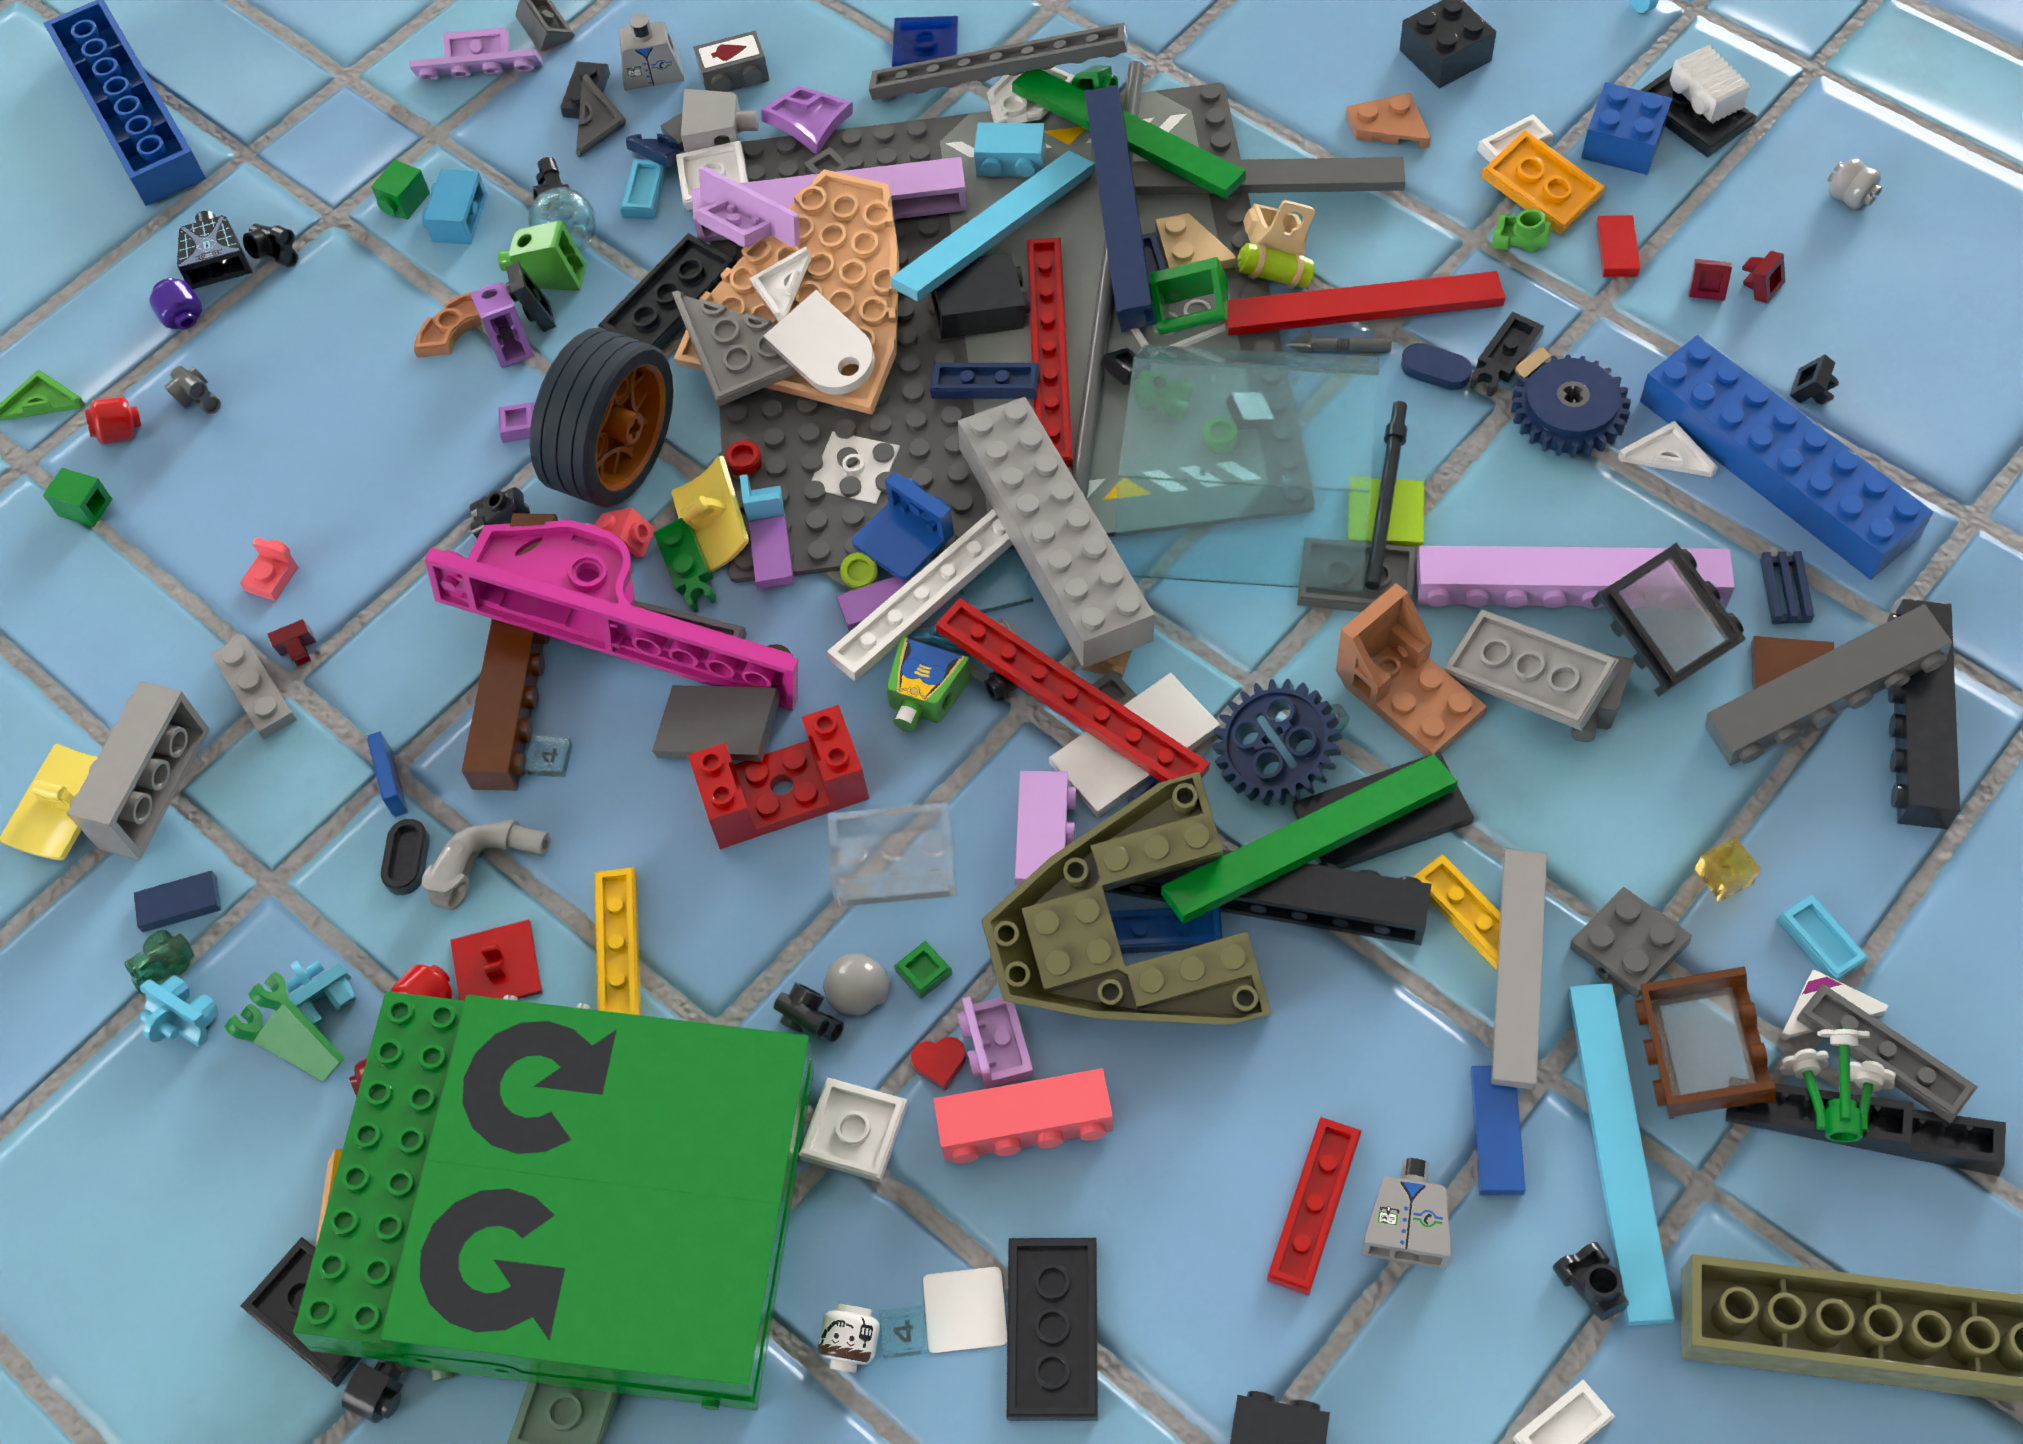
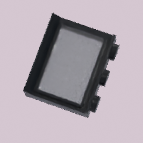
M1677 542L1615 583L1599 591L1591 600L1594 607L1603 603L1614 619L1610 625L1613 632L1618 637L1625 634L1637 651L1633 656L1637 666L1640 669L1648 667L1659 682L1660 686L1654 690L1658 697L1734 649L1746 639L1742 634L1744 629L1739 619L1733 613L1726 612L1719 602L1720 594L1716 587L1710 581L1703 580L1696 570L1697 563L1692 554L1687 549H1681Z

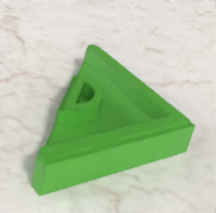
M38 369L0 403V421L80 409L86 404L80 396Z

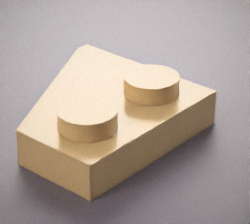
M1189 213L1155 219V229L1167 269L1218 257L1223 270L1235 268V255Z

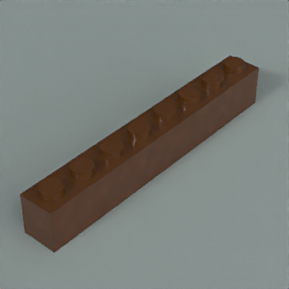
M513 513L510 527L545 525V521H558L556 514ZM541 541L525 548L518 555H522L532 550L539 543H541ZM495 619L491 620L462 766V773L472 790L517 791L520 776H524L526 773L527 760L524 751L526 742H530L532 739L533 726L530 718L532 709H536L538 706L537 680L538 676H543L545 661L542 653L544 644H548L550 641V636Z

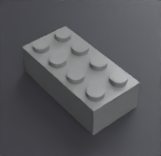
M140 681L135 692L128 698L125 710L116 726L110 730L107 742L101 753L91 764L89 774L81 789L72 798L67 815L99 850L137 860L142 858L210 730L182 691Z

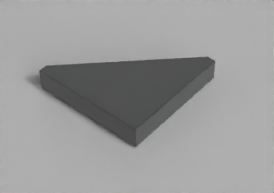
M587 74L582 78L576 146L578 157L626 123L625 117Z

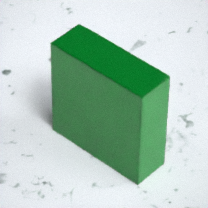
M926 941L894 965L895 972L920 999H923L953 974L952 968Z

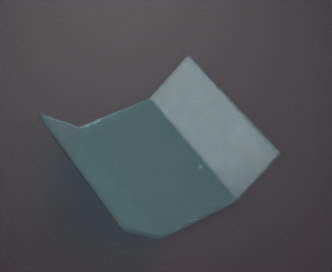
M1143 345L1133 359L1117 487L1115 549L1131 576L1299 588L1302 583L1307 584L1306 589L1362 592L1379 357Z

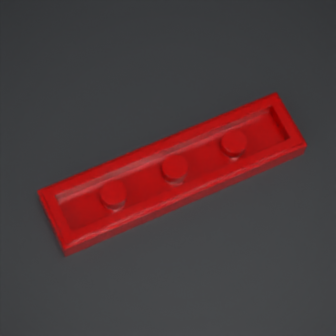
M1320 1117L1267 1276L1268 1282L1307 1296L1310 1295L1362 1130Z

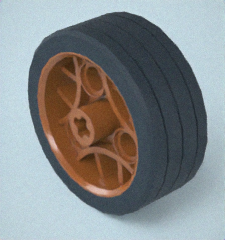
M600 327L585 330L562 348L541 384L530 425L529 447L531 462L538 479L546 487L597 506L608 508L616 506L629 498L642 485L662 449L673 406V375L668 359L661 349Z

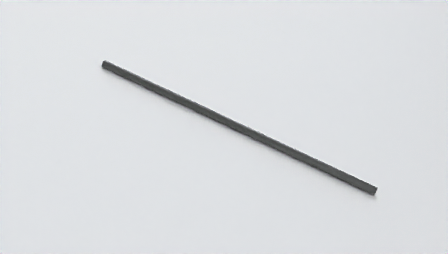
M1132 61L1128 66L1123 110L1138 117L1145 66L1140 61ZM1130 152V159H1131V161H1132V159H1133V153H1132V152ZM1106 237L1104 239L1072 476L1086 500L1104 376V368L1100 364L1104 354L1107 353L1114 301Z

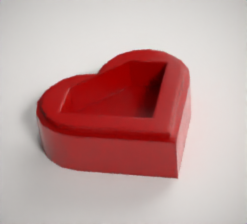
M954 1037L942 1038L937 1043L931 1041L921 1042L911 1052V1062L914 1070L944 1091L966 1061L965 1047L959 1039Z

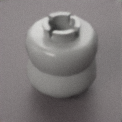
M1857 158L1849 159L1845 164L1839 162L1833 168L1837 173L1831 172L1827 179L1828 182H1831L1828 190L1830 196L1844 201L1853 210L1860 209L1865 203L1867 206L1872 205L1877 199L1872 195L1879 196L1883 188L1878 186L1881 180L1880 172L1866 167Z

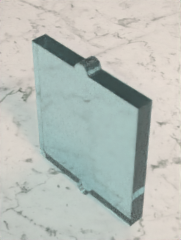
M1016 549L1002 553L959 591L961 595L965 596L967 603L982 613L1034 602L1028 581L1030 573L1028 570H1025L1023 561Z

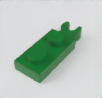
M680 518L654 532L653 534L674 587L681 596L684 594L686 604L694 612L699 611L696 602L698 597L703 594L711 603H714L716 601V594L706 584L707 581L713 579V575L694 529Z

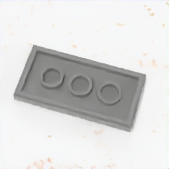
M1481 609L1443 670L1461 684L1582 731L1620 670L1621 664L1619 659Z

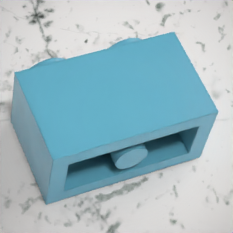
M978 122L974 146L976 176L1032 177L1044 168L1046 153L1044 123Z

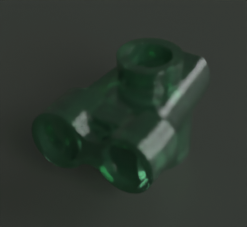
M161 930L149 936L143 945V953L139 952L125 961L124 966L131 975V981L135 988L145 997L146 994L140 990V986L150 979L160 985V982L170 975L178 976L187 970L190 960L195 955L190 943L181 933L173 936L169 931Z

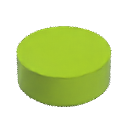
M862 552L852 553L847 556L840 567L841 578L851 590L876 583L879 571L876 563Z

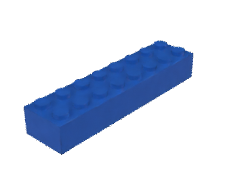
M95 0L43 23L145 206L206 179L192 150L104 0Z
M1696 335L1647 374L1640 398L1641 403L1668 424L1676 421L1703 451L1870 580L1921 538L1934 512L1700 336Z

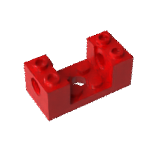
M839 705L801 717L807 741L765 754L762 762L744 761L733 765L726 742L688 754L719 849L869 799L863 769ZM780 782H790L793 784V788L787 794L777 795L772 792L775 785Z

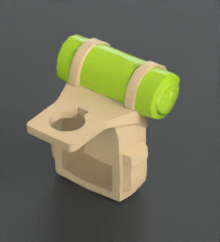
M1283 200L1279 209L1254 203L1251 209L1247 211L1243 220L1250 243H1246L1239 251L1237 258L1239 272L1248 274V277L1252 279L1259 277L1286 284V287L1291 289L1294 287L1307 288L1314 277L1313 260L1305 257L1307 231L1315 214L1314 208L1288 200ZM1291 212L1300 213L1303 216L1302 222L1298 215L1293 214Z

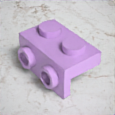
M970 996L962 998L964 1012L958 1013L957 1017L963 1038L971 1037L974 1050L967 1052L973 1077L981 1075L984 1087L987 1089L1034 1076L1015 1003L1003 1001V998L999 997L972 1004Z

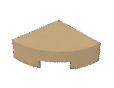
M1539 347L1519 363L1514 371L1519 377L1525 378L1542 363L1546 362L1551 355L1544 347Z

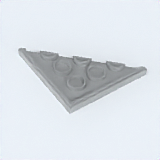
M680 291L672 292L718 406L798 374L791 365L766 343L763 336L776 325L772 324L770 320L749 313L741 314L727 309L724 305L702 298L697 300L685 296Z

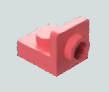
M256 537L252 544L259 555L241 580L240 585L246 592L276 602L298 569V566L290 554V549L284 543L274 539L267 541Z

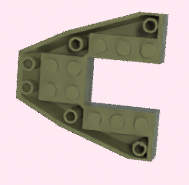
M1200 772L1164 781L1152 787L1051 856L981 920L1003 1001L1095 1019L1233 1025L1271 1016L1272 1012L1248 932L1125 966L1104 891L1216 860L1223 856V849Z

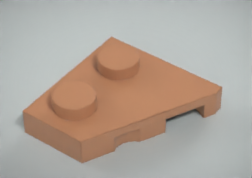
M1411 93L1346 106V118L1356 140L1371 142L1378 140L1386 144L1398 145L1399 139L1419 141L1418 148L1430 147L1431 137Z

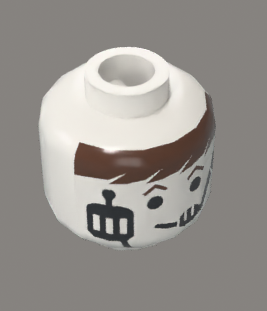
M837 1304L836 1310L828 1311L824 1315L818 1352L822 1357L831 1359L830 1369L856 1373L858 1364L867 1365L874 1360L880 1324L877 1319L871 1317V1309Z

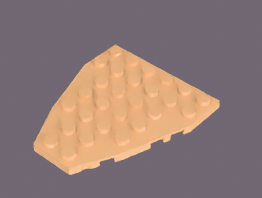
M824 169L813 179L809 187L800 190L793 197L795 203L788 208L799 215L800 244L792 247L773 236H769L758 241L753 246L743 248L741 250L742 258L732 269L727 267L720 274L722 281L711 293L706 291L701 298L724 305L729 310L741 314L749 313L770 320L772 324H777V320L753 287L750 278L798 250L807 247L812 258L788 314L817 290L868 337L875 356L874 369L869 379L861 387L845 394L833 395L821 392L799 373L765 388L873 415L897 354L898 291L891 288L890 277L899 272V251L889 185L886 183ZM686 329L674 360L678 366L704 372ZM855 364L846 365L842 369L841 374L844 376L854 375L858 371L859 366Z

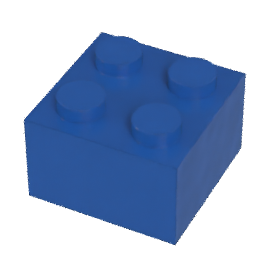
M1605 82L1587 129L1581 159L1648 175L1665 128L1672 98Z

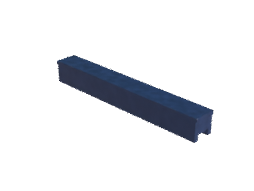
M1118 85L1094 90H1084L1116 313L1122 333L1130 329L1156 325L1123 107L1120 101Z

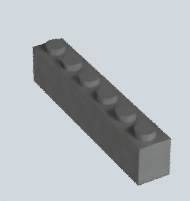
M1923 604L1708 712L1705 728L1729 766L1740 761L1743 764L1750 763L1763 755L1764 749L1776 743L1779 746L1786 745L1799 737L1800 731L1812 725L1818 728L1828 724L1837 717V713L1849 706L1852 709L1860 708L1873 699V694L1885 688L1888 691L1896 690L1910 680L1911 675L1921 670H1924L1925 673L1936 670L1947 661L1946 658L1952 641L1926 604Z

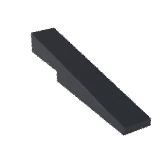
M1729 1078V1087L1750 1084V1081L1747 1079ZM1775 1083L1776 1104L1762 1102L1726 1109V1122L1994 1176H2000L2005 1164L2006 1122L1956 1116L1950 1124L1933 1112L1914 1110L1913 1102L1871 1097L1868 1112V1132H1863V1138L1856 1142L1831 1141L1825 1137V1130L1816 1129V1113L1808 1088ZM1819 1090L1825 1109L1829 1107L1828 1102L1830 1100L1840 1098V1092ZM1850 1094L1851 1100L1856 1101L1857 1108H1859L1861 1095Z

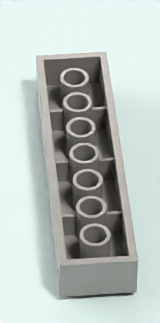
M1026 397L958 420L959 449L1081 666L1086 668L1153 642L1155 614Z

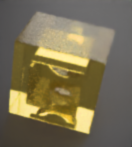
M1737 837L1701 854L1695 867L1697 873L1719 902L1754 884L1761 870Z

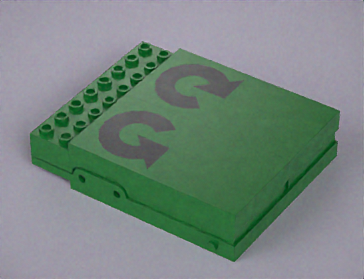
M385 991L293 1330L294 1335L310 1351L400 1362L403 1367L699 1403L702 1408L707 1410H719V1406L757 1411L800 1159L799 1153L802 1147L814 1075L813 1062L809 1060L811 1053L809 1035L591 1010L589 1005H582L581 1003L577 1004L576 1008L524 1002L518 1001V998L513 995L511 997L510 995H505L503 999L466 995L464 1001Z

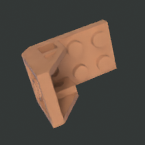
M1395 583L1341 629L1336 672L1347 690L1425 756L1437 752L1442 753L1486 714L1487 705L1429 658L1432 640L1408 592Z

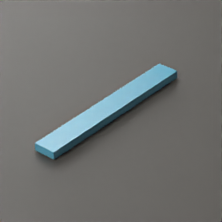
M1067 151L890 277L891 288L918 302L1094 174L1095 163L1072 151Z
M1611 983L1570 986L1568 997L1616 1270L1622 1278L1621 1290L1629 1301V1305L1624 1310L1626 1326L1672 1324L1675 1317L1613 985Z

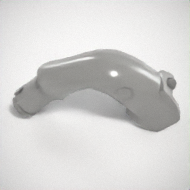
M516 820L467 827L456 833L448 841L439 854L434 866H428L422 876V887L429 891V899L432 905L454 910L465 899L470 886L468 876L475 860L485 849L500 848L505 851L517 849L544 857L550 847L551 837L547 832L520 826Z

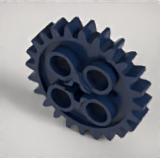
M1270 679L1268 690L1264 691L1258 683H1255V694L1251 697L1243 690L1240 692L1243 701L1240 705L1231 701L1228 702L1229 707L1233 711L1231 716L1220 714L1219 718L1226 726L1225 728L1214 729L1213 732L1218 739L1222 740V742L1212 745L1213 750L1218 755H1222L1215 760V763L1220 769H1225L1221 775L1226 782L1233 781L1231 787L1238 794L1245 790V796L1251 802L1258 794L1261 802L1268 806L1272 796H1275L1277 802L1283 806L1287 794H1291L1298 802L1300 801L1301 789L1305 788L1309 793H1315L1312 785L1315 779L1322 783L1327 782L1322 773L1323 769H1336L1329 756L1341 755L1339 747L1332 743L1342 739L1340 731L1334 729L1339 724V720L1335 714H1330L1333 709L1328 701L1321 702L1322 697L1317 690L1309 694V689L1303 682L1294 690V685L1290 679L1285 680L1282 688L1278 687L1274 679ZM1291 710L1290 715L1285 720L1275 721L1276 716L1281 711ZM1259 716L1265 717L1296 761V768L1292 769L1289 767L1258 723L1257 719ZM1258 733L1253 743L1243 744V740L1248 734ZM1306 739L1312 740L1307 750L1296 751L1297 745L1301 741ZM1279 762V766L1274 773L1269 775L1263 774L1268 764Z

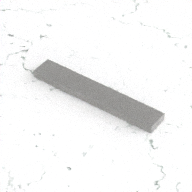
M1505 848L1503 855L1491 1071L1492 1085L1535 1090L1537 1085L1547 853Z

